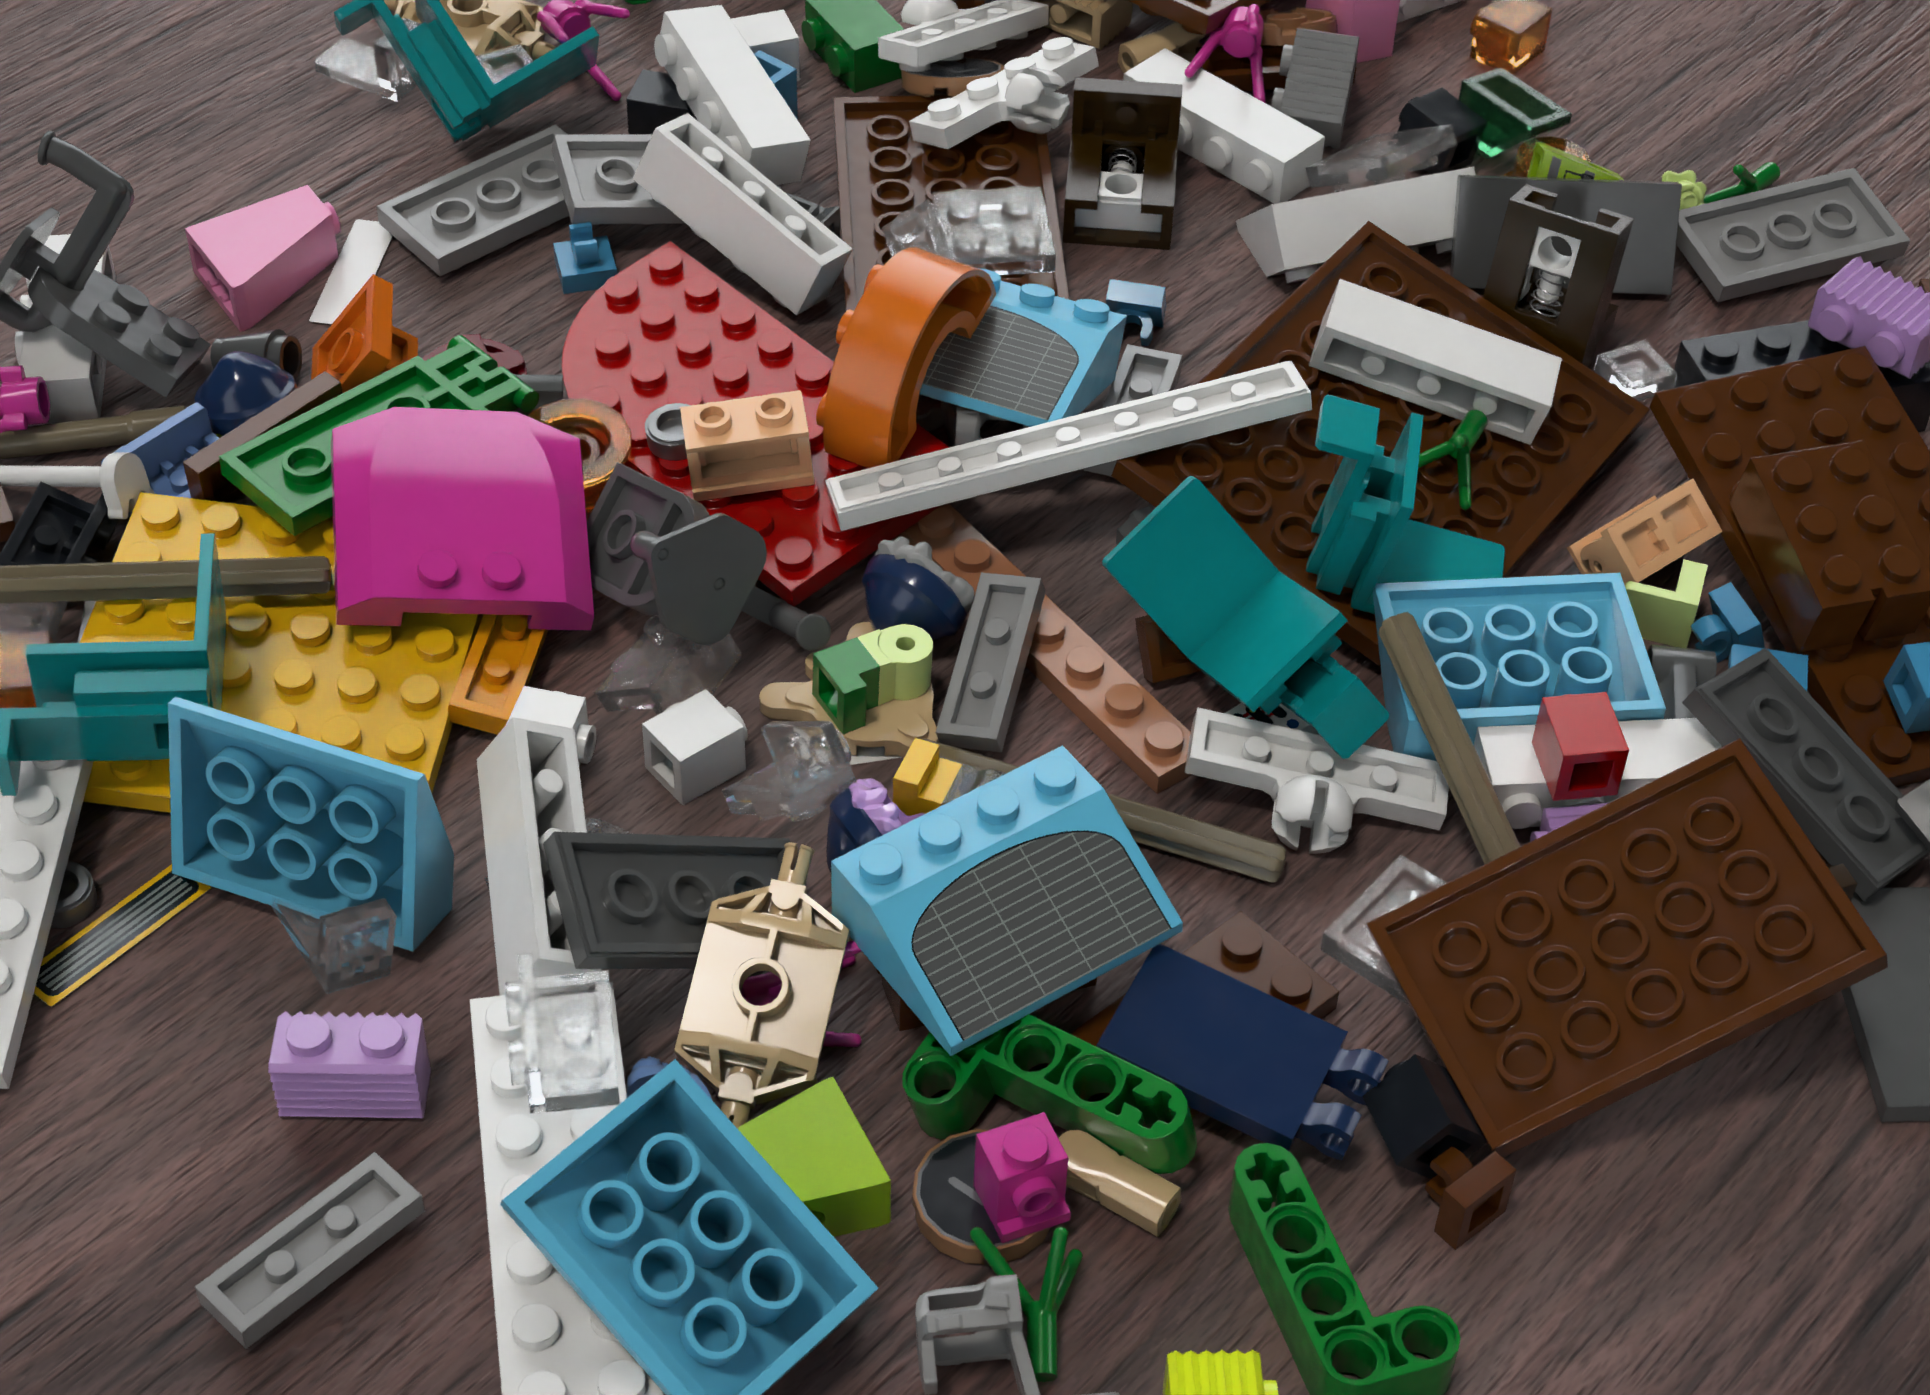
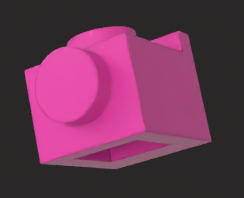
M1045 1112L976 1134L974 1188L1002 1243L1070 1221L1071 1211L1065 1202L1068 1156Z

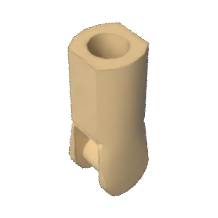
M1175 22L1162 30L1120 44L1118 64L1123 73L1164 48L1191 62L1195 57L1196 48L1203 47L1199 41L1204 38L1205 34L1189 33L1181 27L1180 23Z
M1069 1130L1058 1137L1068 1156L1066 1187L1093 1200L1100 1201L1101 1205L1157 1237L1164 1231L1181 1202L1180 1187L1126 1156H1119L1116 1151L1087 1132Z

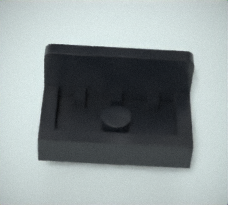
M40 482L0 553V566L97 563L98 559L89 554L94 546L102 550L106 549L119 519L108 518V508L103 493L96 505H93L44 482ZM46 602L44 604L60 610L64 602Z

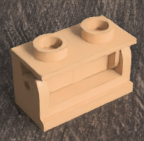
M801 390L680 407L692 492L695 501L815 484L809 431Z
M1690 479L1659 498L1652 496L1571 544L1567 549L1581 574L1621 573L1625 585L1628 581L1639 583L1722 532V529L1695 480Z

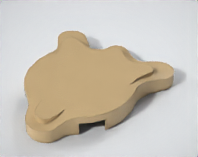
M870 622L856 623L850 628L846 641L875 630ZM813 653L809 654L805 660V673L811 681L770 683L762 688L759 695L760 711L764 716L775 720L801 722L813 729L824 742L839 751L857 756V746H885V756H901L904 758L915 738L939 742L935 733L937 726L932 718L934 704L932 683H930L926 693L918 698L910 700L894 699L866 710L865 726L846 734L840 732L812 694Z

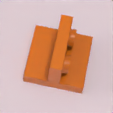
M374 274L368 279L314 345L311 380L326 371L341 382L342 392L344 393L418 355V338L392 326V283Z

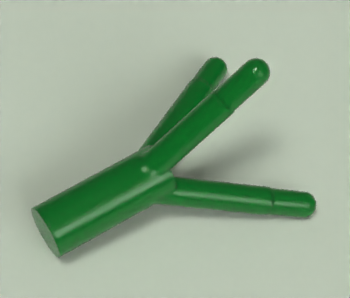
M1766 162L1750 173L1742 165L1737 164L1733 167V172L1741 180L1739 184L1704 196L1703 201L1706 204L1764 190L1779 179L1780 169L1775 163Z
M1479 410L1468 411L1448 441L1419 455L1418 468L1448 454L1457 459L1459 505L1463 510H1468L1472 505L1470 451L1488 424L1486 415Z
M981 1227L972 1228L970 1237L997 1276L1015 1274ZM1057 1227L1053 1232L1039 1300L1034 1301L1017 1277L1021 1309L1027 1318V1349L1037 1382H1048L1058 1378L1057 1312L1083 1258V1254L1079 1249H1072L1064 1262L1068 1240V1231L1064 1227Z

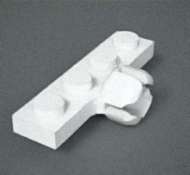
M908 0L901 12L902 21L916 26L879 37L878 58L899 63V68L903 71H927L931 68V63L940 60H960L964 57V52L973 49L989 50L996 47L997 41L1028 37V31L1048 25L1049 5L1029 0H996L970 9H958L953 0Z
M1059 37L1046 41L1038 52L1028 57H1021L1007 62L1005 69L991 77L980 78L970 82L967 85V90L952 98L940 99L931 103L928 106V111L909 121L913 141L949 149L1001 121H1011L1018 129L1037 134L1051 131V128L1054 129L1062 124L1070 105L1068 95L1054 91L1075 80V77H1080L1099 67L1096 48L1074 43L1068 37Z
M1197 707L1191 727L1185 773L1262 790L1271 795L1274 801L1272 828L1280 841L1291 849H1298L1301 826L1311 828L1309 853H1327L1340 847L1348 838V832L1352 826V817L1356 813L1369 814L1435 830H1440L1447 815L1449 786L1437 761L1367 745H1361L1349 758L1343 759L1318 734Z

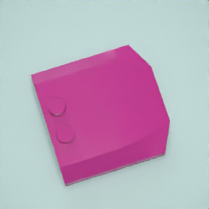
M392 407L332 429L331 471L336 625L401 626L403 612L528 615V629L591 631L594 620V606L579 438L519 412Z

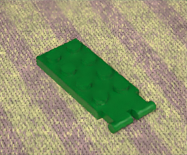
M457 335L450 340L446 351L426 361L417 355L220 455L221 473L286 530L296 536L333 516L332 429L392 407L509 412L519 408L523 412H530L537 406L540 396L538 392L505 367H498L496 360L467 338Z

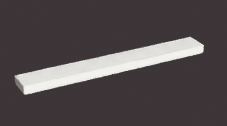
M1285 361L828 478L825 480L840 530L844 531L1312 410L1311 391L1293 362Z

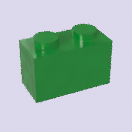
M805 0L806 20L802 22L801 30L807 47L812 51L814 50L827 63L832 74L836 77L839 76L854 93L902 78V70L899 68V63L878 58V38L904 30V28L876 0Z

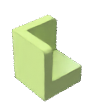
M1683 559L1675 591L1633 581L1626 582L1625 588L1643 639L1674 647L1687 648L1692 631L1691 625L1694 623L1708 565Z

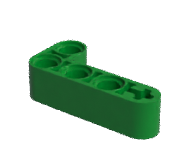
M1030 1014L952 1056L947 1053L931 1032H929L908 1061L902 1073V1085L921 1130L930 1137L944 1140L950 1135L968 1131L996 1094L1034 1114L1045 1112L1050 1122L1068 1131L1081 1130L1087 1132L1116 1151L1119 1156L1124 1155L1154 1173H1174L1184 1168L1193 1159L1197 1149L1195 1128L1187 1099L1182 1090L1174 1084ZM1049 1063L1046 1068L1040 1071L1028 1072L1033 1066ZM951 1089L948 1094L940 1098L930 1099L941 1090ZM1111 1093L1107 1098L1100 1101H1087L1095 1094Z
M1271 1143L1254 1144L1245 1148L1237 1157L1234 1167L1228 1206L1230 1221L1309 1394L1444 1395L1450 1384L1461 1339L1458 1326L1452 1318L1438 1308L1425 1305L1408 1307L1373 1317L1301 1166L1293 1154L1285 1148ZM1272 1202H1275L1274 1207L1271 1208ZM1284 1249H1293L1299 1251L1300 1253H1292L1285 1251ZM1318 1309L1326 1311L1331 1315H1321L1311 1310ZM1411 1353H1422L1427 1355L1431 1359L1418 1358L1412 1355ZM1339 1372L1353 1373L1362 1379L1346 1378L1339 1374Z

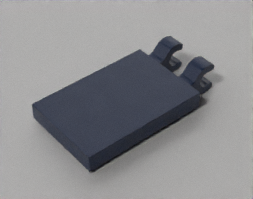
M1158 944L1151 949L1096 1047L1174 1084L1182 1090L1189 1107L1257 1140L1279 1145L1290 1151L1295 1139L1298 1138L1314 1146L1326 1156L1337 1160H1343L1362 1115L1355 1109L1342 1103H1316L1315 1100L1323 1084L1340 1091L1350 1100L1367 1106L1362 1096L1374 1086L1377 1087L1378 1083L1381 1082L1380 1079L1389 1062L1379 1053L1369 1049H1342L1347 1031L1162 944Z

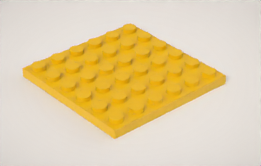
M140 492L112 562L199 560L201 534L215 533L218 559L325 556L330 561L332 584L330 591L326 594L224 597L226 637L221 711L423 773L426 776L431 793H433L453 725L450 722L448 705L484 614L403 612L401 626L336 625L333 516L294 536L259 506ZM197 598L96 601L79 643L194 640ZM169 759L93 761L83 802L171 813Z

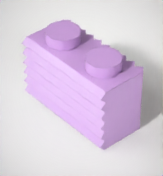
M1861 256L1852 259L1818 289L1807 325L1809 328L1819 332L1826 339L1836 341L1850 349L1865 346L1878 366L1889 368L1911 379L1914 373L1918 372L1919 368H1923L1926 362H1929L1930 292L1925 293L1922 287L1914 288L1911 281L1904 283L1901 276L1894 278L1891 271L1884 273L1881 266L1874 268L1871 261L1864 263Z
M287 1011L279 1015L269 1058L268 1072L271 1073V1082H273V1091H275V1099H277L279 1116L423 1118L431 1068L422 1018L416 1013L407 1018L402 1013L392 1017L388 1013L376 1016L373 1012L365 1018L359 1012L351 1017L344 1012L337 1017H334L330 1012L322 1017L316 1012L304 1015L301 1011L294 1016H291Z

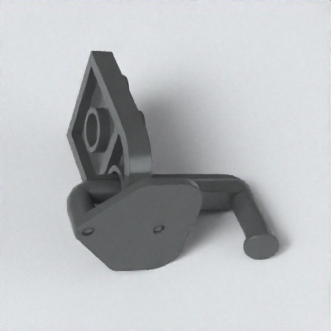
M47 131L42 137L37 157L39 164L42 166L48 163L53 164L85 183L96 192L60 254L44 245L60 217V212L53 207L28 224L16 238L0 264V321L19 331L35 332L54 324L69 336L166 398L201 362L211 344L199 337L197 329L187 321L177 317H169L150 305L148 298L138 289L126 284H118L104 274L94 270L134 201V190L124 177L77 146L57 138L53 131ZM22 276L31 280L28 286V294L33 304L30 308L9 295Z
M617 462L587 520L592 588L643 615H659L660 622L665 628L699 645H712L726 637L733 628L741 611L795 638L798 644L806 650H819L828 643L831 636V626L826 618L815 613L808 614L754 586L764 568L767 556L765 541L756 530L723 513H716L710 516L707 509L701 503Z

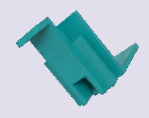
M353 0L334 12L335 24L342 36L372 19L376 21L454 142L461 138L465 141L480 132L481 128L487 124L490 128L591 69L596 65L600 35L592 26L493 84L439 0H415L416 15L422 24L410 31L398 13L393 16L384 0Z
M1326 395L1320 406L1315 446L1319 450L1344 457L1311 527V532L1320 535L1307 561L1306 572L1318 574L1316 589L1340 595L1343 587L1352 588L1350 608L1375 614L1373 589L1376 583L1503 578L1505 554L1503 545L1409 520L1414 510L1424 415L1411 412L1390 457L1384 456V446L1376 444L1380 408Z
M1188 476L1103 558L1102 565L1185 657L1252 712L1259 707L1269 715L1282 703L1312 726L1334 752L1343 759L1349 758L1389 719V712L1363 682L1330 656L1342 644L1335 633L1348 620L1340 611L1281 573L1196 477Z
M215 533L201 534L194 640L26 644L25 656L37 707L0 708V789L2 796H17L21 761L169 759L168 703L175 697L221 711L226 609Z

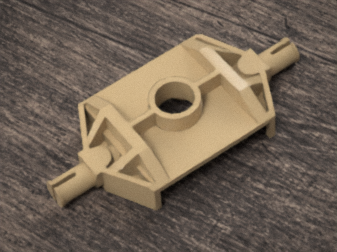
M384 0L390 10L396 11L395 15L397 13L400 15L409 31L422 24L416 15L415 0ZM439 0L476 58L482 60L483 68L490 79L520 69L557 47L544 42L545 31L542 28L541 22L537 20L538 12L543 11L544 7L524 0Z
M785 843V851L778 879H771L770 886L712 901L674 1049L681 1062L718 1092V1098L722 1102L721 1111L733 1122L737 1129L739 1126L747 1123L750 1109H754L755 1104L803 1092L817 1084L816 1072L847 941H851L850 930L807 895L805 883L811 859L814 855V849L801 844L798 851L797 843ZM769 971L777 975L782 981L778 997L766 1005L757 1006L750 1004L742 997V986L745 980L755 972Z

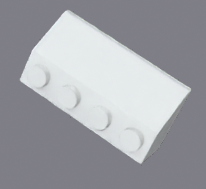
M1468 167L1271 204L1236 220L1237 229L1265 276L1285 274L1287 283L1307 280L1318 267H1321L1368 221L1418 254V248L1436 245L1437 254L1452 252L1458 175H1476L1474 167Z

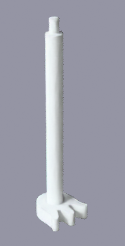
M129 452L108 454L101 466L0 465V483L2 486L38 487L40 482H44L53 487H100L108 508L109 519H127L128 513L134 509L140 492L155 494L151 489L141 459L136 454Z

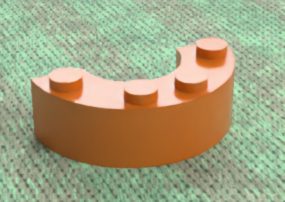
M917 247L903 249L884 265L876 264L873 266L867 276L864 293L855 310H847L838 324L836 341L840 346L832 368L827 392L822 397L816 413V423L823 427L826 453L867 468L899 460L917 430L916 411L920 390L927 369L938 347L950 332L970 339L996 296L995 286L987 272Z

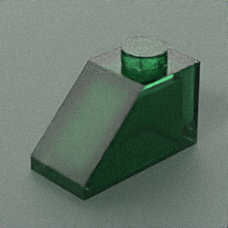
M1502 67L1462 80L1459 101L1488 122L1476 151L1477 155L1486 159L1499 157L1506 152L1524 147L1571 123L1572 114Z

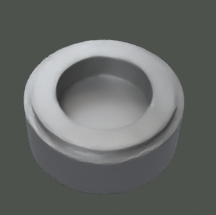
M681 403L664 405L648 416L645 422V432L648 447L654 455L666 460L687 459L680 407L691 405Z
M67 862L51 928L58 929L76 925L86 919L96 906L97 892L92 875L84 866L78 863Z

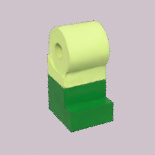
M900 624L883 630L878 629L813 653L812 694L842 734L861 728L866 724V710L894 699L910 700L926 693L931 683L933 640L930 634L920 627Z

